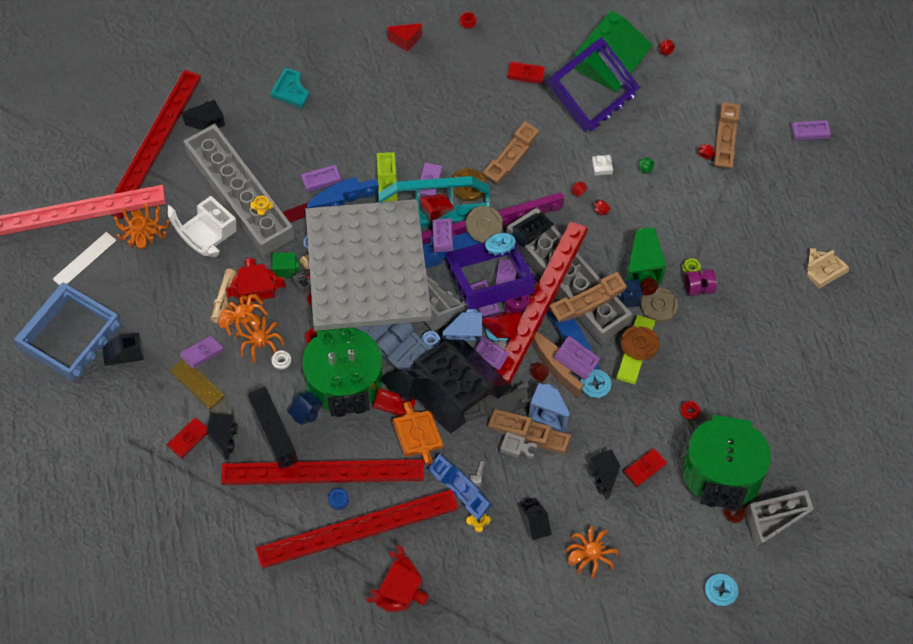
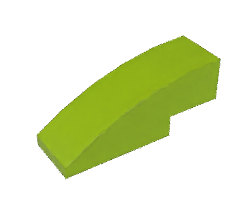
M395 152L377 153L379 192L396 182ZM397 193L383 202L397 201Z

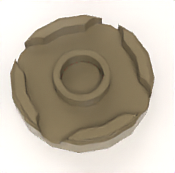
M479 206L467 215L465 221L466 231L474 241L484 243L491 236L502 231V218L499 212L492 207Z
M654 287L650 291L645 292L640 304L644 317L656 320L655 323L671 321L679 307L676 296L670 290L662 287Z

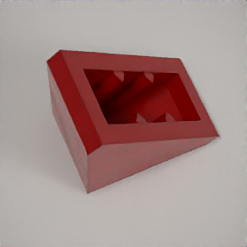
M422 23L387 26L388 40L406 52L422 37Z
M445 194L423 196L420 209L428 221L432 223L433 220H437L451 212L454 206Z
M506 312L482 318V323L496 338H512L522 313Z

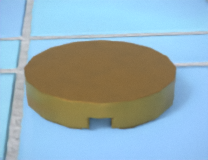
M472 168L460 169L453 175V177L472 176L487 184L486 177L482 172L472 170ZM471 186L454 187L453 194L458 199L467 202L479 200L485 194Z

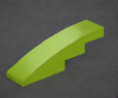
M637 315L634 326L636 328L643 326L653 330L656 320ZM624 353L616 379L635 385L643 360L633 359Z

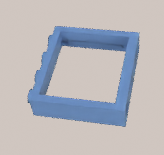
M62 282L16 336L14 341L18 349L74 382L77 377L83 374L84 368L88 363L96 358L97 352L108 343L111 335L119 330L121 322L118 314ZM70 299L107 321V323L71 367L67 368L31 346V343Z

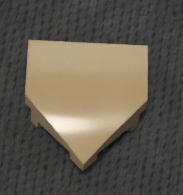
M810 248L807 276L819 289L849 272V266L838 256H834V250L819 252L814 248Z

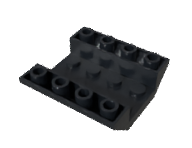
M446 339L415 361L412 369L417 370L428 378L421 398L417 400L450 434L466 423L464 413L489 394L498 399L513 388L465 340Z

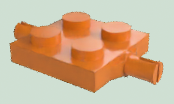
M405 402L403 406L406 415L394 418L392 421L405 457L416 454L422 455L425 465H428V463L432 464L433 460L430 452L442 449L443 447L432 414L429 411L414 412L411 402Z

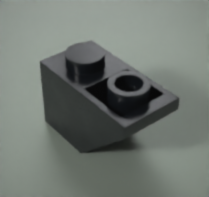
M215 99L181 112L185 126L204 130L213 124L218 128L225 126L224 115Z
M139 332L119 335L103 346L104 365L144 360Z
M401 369L382 378L381 382L388 386L387 388L390 391L398 393L401 399L411 401L421 398L428 378L415 369Z
M210 413L207 426L208 438L223 458L229 460L230 453H234L235 441H233V436L237 435L238 423H235L233 415Z
M612 449L591 457L587 466L589 475L594 477L597 482L596 487L599 494H603L606 500L610 498L620 470V464Z
M527 498L523 502L517 503L526 531L532 540L552 535L548 513L537 498Z

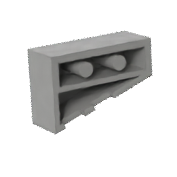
M427 276L432 321L424 322L432 331L450 325L462 312H466L467 306L464 301L461 303L455 299L450 291L445 292L439 288V284Z
M808 490L752 503L744 509L756 548L814 510Z

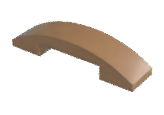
M722 102L714 166L733 168L736 129L740 110L739 104Z
M524 121L514 133L513 140L495 161H491L482 174L495 183L503 180L526 154L536 139L539 130Z
M615 272L601 279L600 284L570 299L565 297L549 306L558 322L567 321L604 305L627 289V286L619 273Z

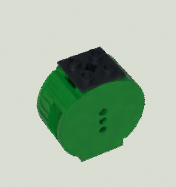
M356 327L317 330V337H314L309 342L303 355L302 363L307 392L310 391L323 403L322 409L330 410L331 417H343L350 413L361 414L370 410L369 403L375 400L378 388L382 387L381 380L383 378L382 356L377 343L364 331L356 330Z
M712 415L711 421L704 422L694 431L684 459L683 475L689 489L696 496L701 497L700 504L708 507H721L731 511H740L743 504L750 502L759 493L770 466L771 451L763 434L757 428H752L753 421Z

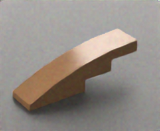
M537 332L531 343L537 355L560 384L578 398L582 394L584 384L572 376L573 371L554 358L560 348Z
M494 409L488 425L489 428L506 435V432L524 437V443H535L539 448L566 455L572 439L571 434L552 430L551 426L533 422L530 417Z

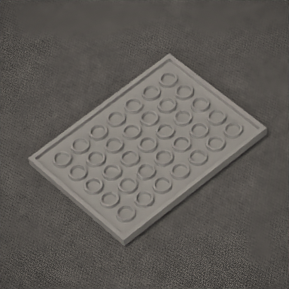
M416 199L390 201L381 204L378 202L305 208L314 331L432 321Z

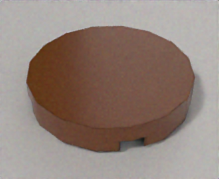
M633 326L623 333L621 347L633 359L649 360L659 351V337L653 330L641 326V328H636V326Z

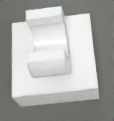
M610 155L592 157L595 176L613 174Z

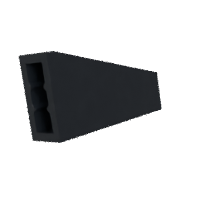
M262 387L248 393L247 396L253 417L279 469L292 466L298 462L296 451L267 388Z

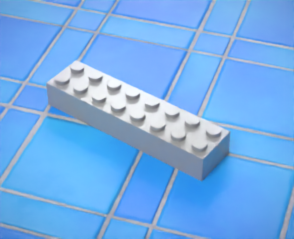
M215 124L183 141L188 157L229 212L236 218L237 223L262 256L294 239L293 226ZM261 195L267 197L268 201L273 203V208L268 209L262 216L258 215L257 211L250 207L251 202H254V199Z
M535 208L507 226V233L512 235L514 226L540 212L539 209ZM552 226L525 247H522L516 241L518 252L522 253L523 258L540 277L543 276L562 235ZM577 253L556 295L560 300L565 297L570 299L600 284L601 278ZM616 296L604 305L576 318L595 340L602 344L630 324L632 313Z

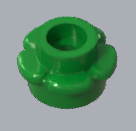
M647 156L640 160L639 169L642 174H650L654 167V160Z

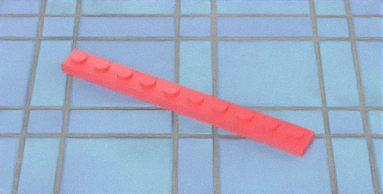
M163 185L2 215L0 216V235L123 212L122 207H125L126 211L145 208V203L148 204V207L166 204L165 189Z

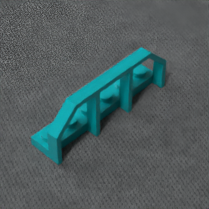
M472 176L398 181L379 192L378 197L379 204H381L399 191L415 190L420 227H433V222L430 223L420 209V190L449 188L448 199L454 206V209L439 219H452V224L466 220L467 215L476 207H490V187L488 184ZM471 186L485 193V203L453 205L454 187Z

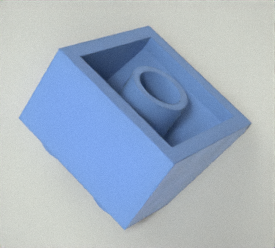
M467 309L466 312H462L443 331L442 341L446 339L480 341L482 338V313H478L477 309Z
M539 383L530 404L529 417L532 418L533 422L551 426L553 429L565 433L570 413L559 391L549 384L543 385Z

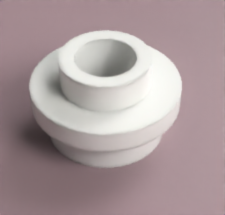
M277 351L272 356V364L277 369H286L291 364V356L285 351ZM280 359H284V360H285V361L282 362V363L278 362Z

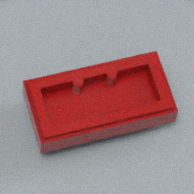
M510 61L507 79L542 84L545 67Z
M378 388L373 408L402 417L406 415L403 404L411 402L414 409L416 399L405 401L397 393Z
M195 417L167 444V447L183 459L207 435V427Z
M654 448L624 471V475L638 488L664 468L667 462Z

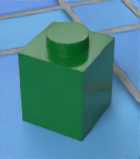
M295 252L273 253L272 270L279 277L292 278L297 274V271H300V260H296Z

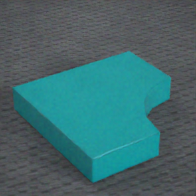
M285 67L270 96L303 109L310 97V91L304 89L301 85L302 75L300 72Z

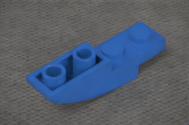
M357 177L336 183L315 196L307 204V208L341 206L346 201L353 202L360 198L373 197L378 194L377 179L358 183Z

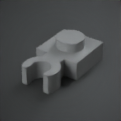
M506 432L500 452L519 458L521 453L527 459L533 460L534 454L529 453L528 450L533 449L536 451L537 445L535 443L525 444L524 437Z

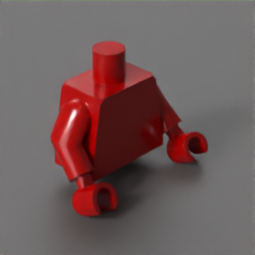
M248 258L245 260V267L238 269V275L234 276L230 286L226 288L227 299L231 296H235L238 299V296L240 298L243 295L248 297L251 294H256L261 300L276 298L275 291H278L279 287L286 288L284 278L277 276L271 269H266L265 264L257 265L254 258ZM251 298V301H252V302H255L256 299H255V298Z
M395 546L398 554L396 555L393 551H390L389 555L392 558H398V561H394L380 589L368 591L373 594V598H366L367 603L375 602L378 607L389 613L400 612L404 609L409 610L414 601L425 606L430 596L420 590L422 587L421 574L414 563L404 554V548L402 546Z

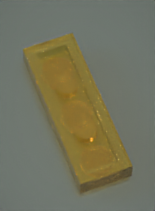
M184 359L170 369V373L209 410L213 409L225 398L219 389L196 368L192 369Z

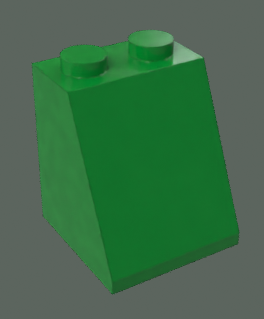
M644 227L636 230L626 281L639 279L641 288L661 285L666 270V262L655 227Z

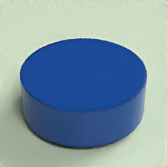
M339 488L332 490L328 496L329 505L335 510L344 509L349 503L347 492Z

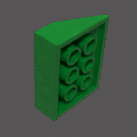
M610 10L575 53L573 59L599 38L603 37L628 72L632 74L651 50L653 44L625 17ZM596 51L573 68V70L615 93L622 87L621 83Z

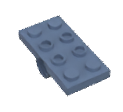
M410 323L356 327V330H362L374 339L381 355L397 371L412 369L415 361L432 350L414 332V328Z

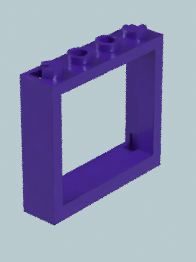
M603 37L591 44L546 80V83L584 132L589 129L593 131L601 125L599 121L602 119L605 121L613 115L611 112L614 109L618 111L625 105L624 101L626 99L628 101L636 96L635 92L641 88ZM596 51L626 92L592 120H589L559 80Z
M486 242L445 254L447 269L468 309H477L535 293L534 285L536 281L534 273H530L529 265L524 263L523 255L521 252H518L516 244L515 248L510 250V253L505 252L503 255L498 254L496 256L493 253L489 254L485 246ZM507 255L520 279L473 291L461 268Z

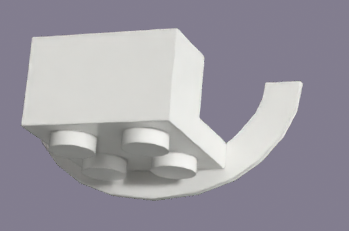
M212 196L197 205V215L184 225L180 223L176 211L170 205L168 206V217L176 232L191 248L203 256L217 257L219 250L216 246L236 232V218Z

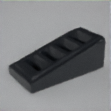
M539 212L514 226L512 236L522 247H525L550 229L554 223L542 212Z

